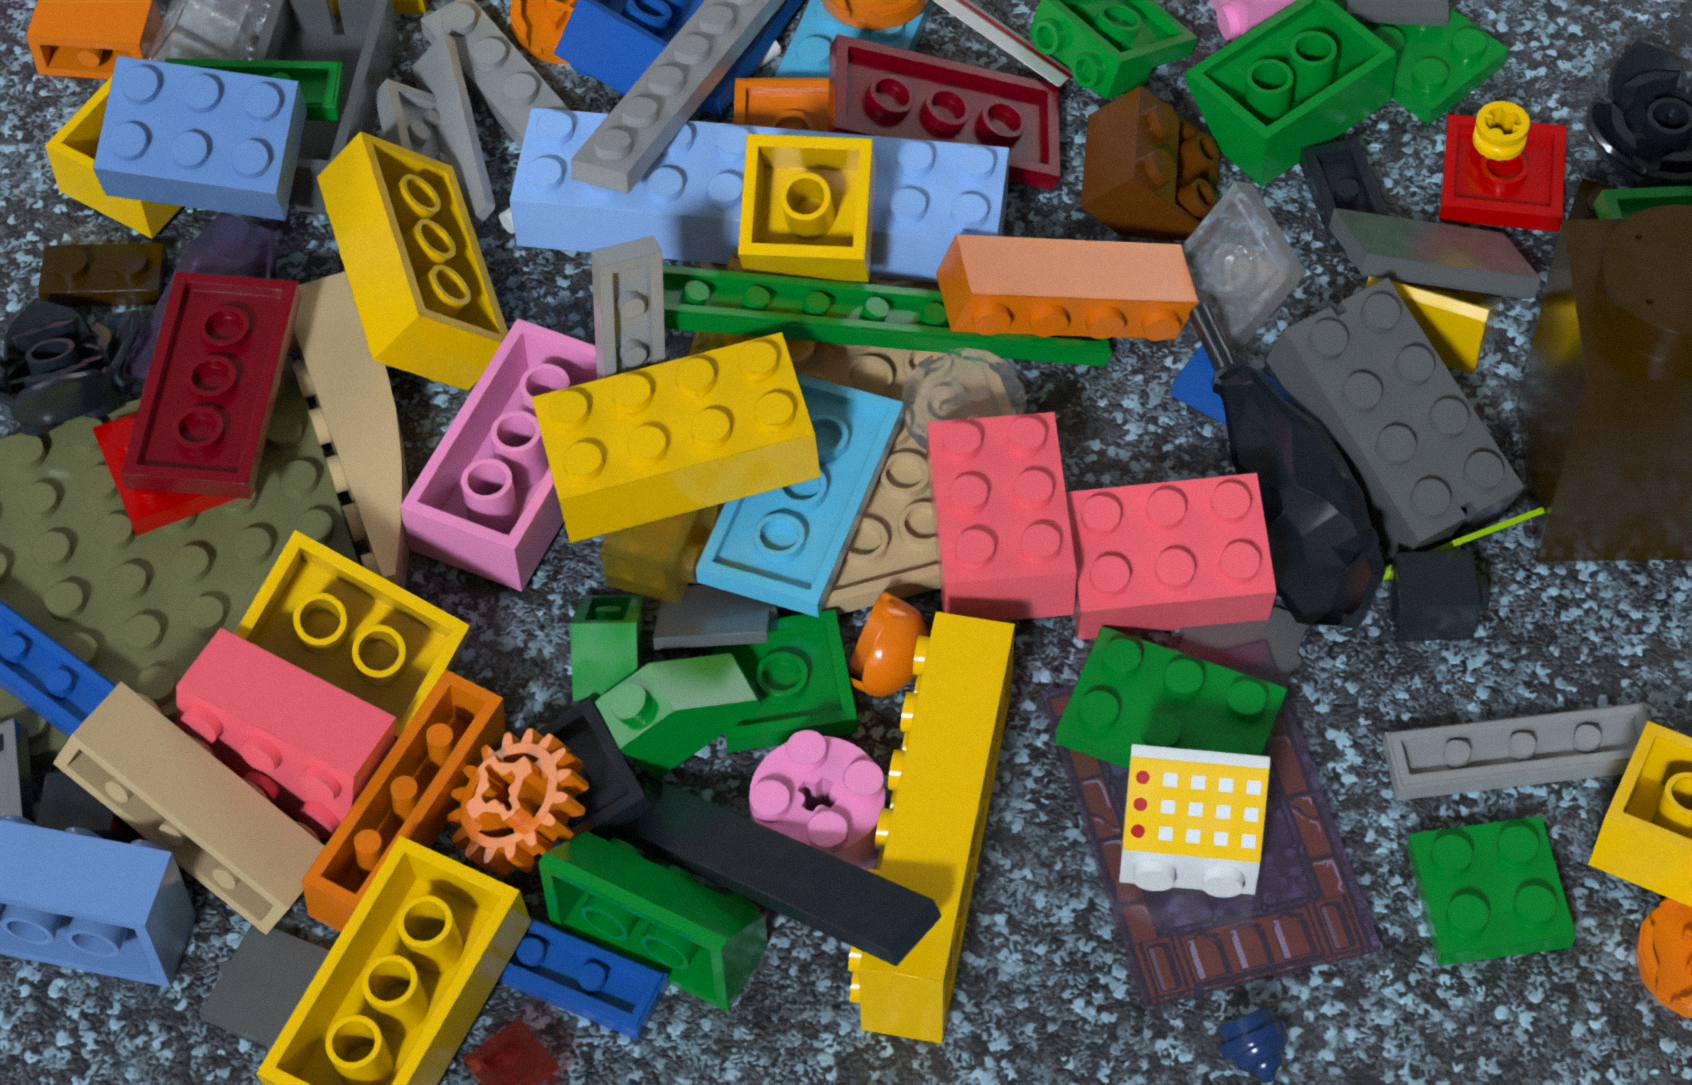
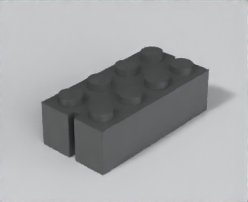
M271 0L253 60L343 62L345 71L339 120H305L289 200L294 201L296 211L327 214L317 176L360 131L372 135L378 115L374 92L386 78L388 79L399 42L392 0H338L345 35H338L331 0Z
M1389 278L1341 300L1335 312L1329 306L1283 329L1266 358L1267 363L1295 407L1323 427L1343 456L1354 479L1363 491L1372 528L1376 530L1379 539L1392 559L1394 558V553L1428 551L1446 544L1452 535L1458 538L1502 515L1525 488Z

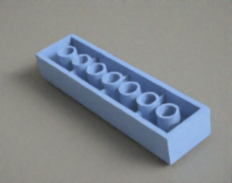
M531 107L509 199L517 246L591 252L592 250L653 235L662 250V259L742 266L738 256L747 134L873 138L877 172L870 277L938 283L936 271L956 234L1003 236L1008 198L1009 147L688 120L627 194L572 180V157L609 114Z

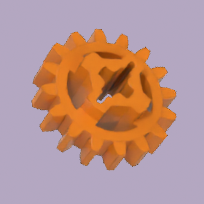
M532 728L526 730L522 740L518 739L511 732L505 733L502 740V748L498 751H494L486 744L481 748L484 762L478 768L474 765H466L463 769L465 775L470 778L467 786L452 790L451 796L461 803L460 808L447 815V821L458 828L451 838L453 843L465 851L464 855L486 871L492 868L500 875L508 876L513 865H515L525 873L531 872L535 855L538 853L544 855L546 851L554 848L552 843L557 837L570 840L573 837L574 833L566 826L569 818L584 815L586 808L575 800V796L582 794L589 788L588 782L578 775L584 766L582 761L570 752L571 749L550 733L543 737Z

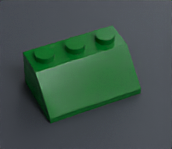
M1296 0L1185 72V81L1221 153L1258 185L1263 187L1299 163L1301 148L1329 143L1391 101L1397 52L1332 0Z
M585 831L546 851L538 862L550 925L668 973L670 985L726 1012H729L768 947L766 917L750 900L734 893H728L724 896L702 886L693 874L681 867L669 865L664 868L643 858L636 848L621 839L609 838L605 840Z

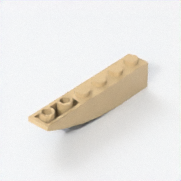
M346 271L299 285L301 300L288 352L297 350L301 359L299 362L292 363V368L302 397L314 396L317 408L308 410L319 445L331 443L335 455L326 457L325 461L336 494L344 491L349 493L352 503L342 506L352 540L357 542L365 539L370 553L360 555L362 566L405 589L410 550L400 511V506L409 493L404 443L386 365L375 362L372 359L359 313L353 301Z

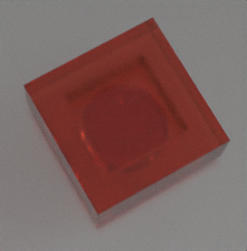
M520 1018L463 1058L465 1071L477 1085H556L563 1080L561 1067Z

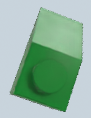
M645 594L581 595L570 623L573 701H584L590 698L597 707L595 703L597 699L644 667Z
M732 653L648 663L595 701L619 749L655 779H660L763 706L738 659Z

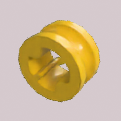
M1493 101L1484 105L1478 111L1475 122L1476 126L1472 137L1474 147L1483 156L1497 161L1511 160L1519 156L1525 148L1530 127L1528 114L1522 107L1512 102Z

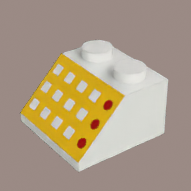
M1132 744L1119 882L1133 883L1149 891H1164L1172 887L1203 890L1209 895L1221 898L1235 897L1239 894L1255 895L1261 862L1270 757Z

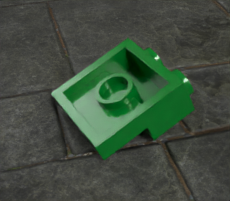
M1041 0L1029 30V34L1033 36V42L1038 51L1044 55H1051L1063 62L1071 69L1073 78L1079 86L1090 88L1105 99L1130 92L1139 86L1145 87L1152 68L1191 56L1198 39L1195 34L1154 0Z

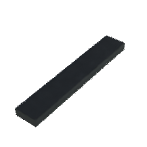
M652 778L643 787L654 807L614 832L618 839L896 967L942 917L934 900L655 778Z

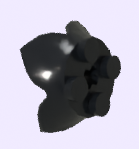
M1638 39L1615 63L1608 80L1606 103L1597 102L1587 109L1585 118L1586 129L1592 139L1606 153L1607 159L1618 173L1626 178L1628 188L1692 186V82L1689 81L1682 63L1671 53Z
M34 297L10 323L4 336V357L2 358V355H0V407L10 420L19 422L22 432L30 436L47 433L54 429L58 422L72 420L82 415L89 418H97L114 412L119 407L117 393L123 386L125 361L135 343L140 328L141 315L139 309L117 313L109 317L103 325L97 322L92 330L83 315L73 309Z

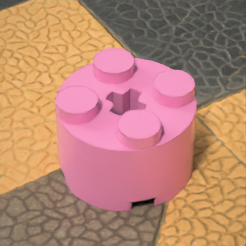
M802 730L794 733L786 743L769 753L754 773L749 792L751 820L864 870H868V868L873 869L877 864L880 850L875 849L877 823L881 808H885V786L881 768L866 752L846 740L822 736L813 730Z

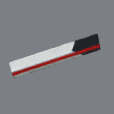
M932 0L1054 85L1060 87L1072 76L1070 69L1051 56L1042 54L1035 45L970 0Z

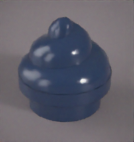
M1266 1006L1218 1027L1224 1044L1218 1047L1226 1061L1233 1062L1234 1066L1241 1071L1253 1072L1255 1077L1261 1081H1274L1276 1077L1275 1071L1280 1067L1283 1060L1281 1050L1285 1047L1289 1037L1283 1019L1276 1021L1270 1007Z

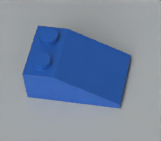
M577 0L554 54L569 62L571 67L579 74L600 80L619 91L620 95L624 97L705 0Z

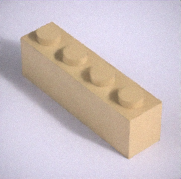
M122 681L72 733L53 762L56 767L148 841L157 843L172 852L179 866L265 935L270 932L303 892L301 880L325 847L311 828L303 823L292 820L268 800L266 794L258 785L247 779L240 778L215 757L213 751L205 742L187 735L162 714L160 708L153 700L143 694L135 693Z

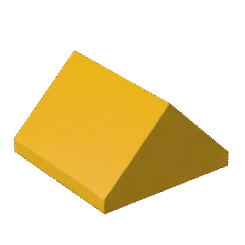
M1368 276L1365 289L1384 279ZM1390 280L1445 366L1474 375L1498 312L1501 298L1480 292Z

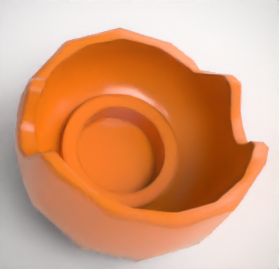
M887 592L880 593L849 661V671L861 680L858 681L850 677V684L853 687L871 696L885 697L899 691L917 676L913 675V661L919 635L929 636V630L919 610Z

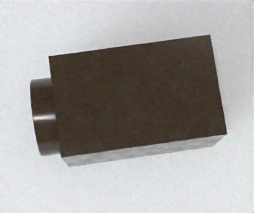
M1672 204L1655 206L1639 211L1626 219H1563L1516 406L1530 511L1541 507L1545 511V513L1531 518L1537 561L1692 560V206Z

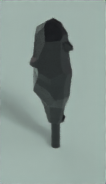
M1209 304L1195 306L1189 312V318L1215 371L1211 379L1212 391L1218 394L1223 402L1234 468L1237 475L1257 473L1277 594L1282 598L1296 623L1310 626L1358 629L1368 615L1386 571L1378 546L1379 537L1376 530L1372 528L1362 489L1323 427L1288 403L1255 369L1243 361L1237 362L1212 307Z

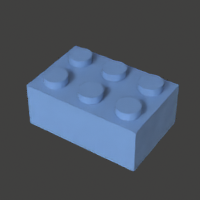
M117 55L93 170L107 196L286 221L307 114V107L299 81Z
M4 815L0 818L1 955L158 986L172 987L197 918L172 852L157 843L147 840H134L128 844L103 839L98 834L84 828L70 827L65 831L39 827L32 821L16 815Z

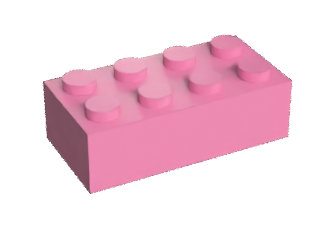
M519 318L516 319L400 506L409 550L522 592L564 522L531 397L597 380L595 345Z

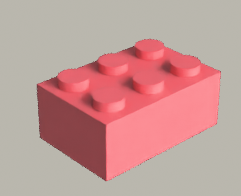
M1055 412L928 421L927 471L943 613L993 621L1074 615L1077 570Z
M1257 473L1066 492L1077 570L1074 609L1077 640L1097 638L1101 626L1128 635L1180 630L1181 627L1269 620L1277 591Z
M221 627L176 685L177 727L187 735L205 742L219 761L240 778L247 779L258 785L271 803L282 812L307 825L318 837L329 838L334 834L394 746L395 716Z

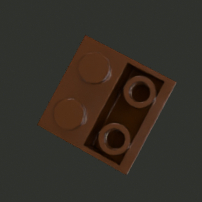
M1139 86L1088 115L1081 208L1123 237L1206 242L1214 238L1219 147L1209 135L1199 131L1178 115L1169 104L1160 101L1145 88Z

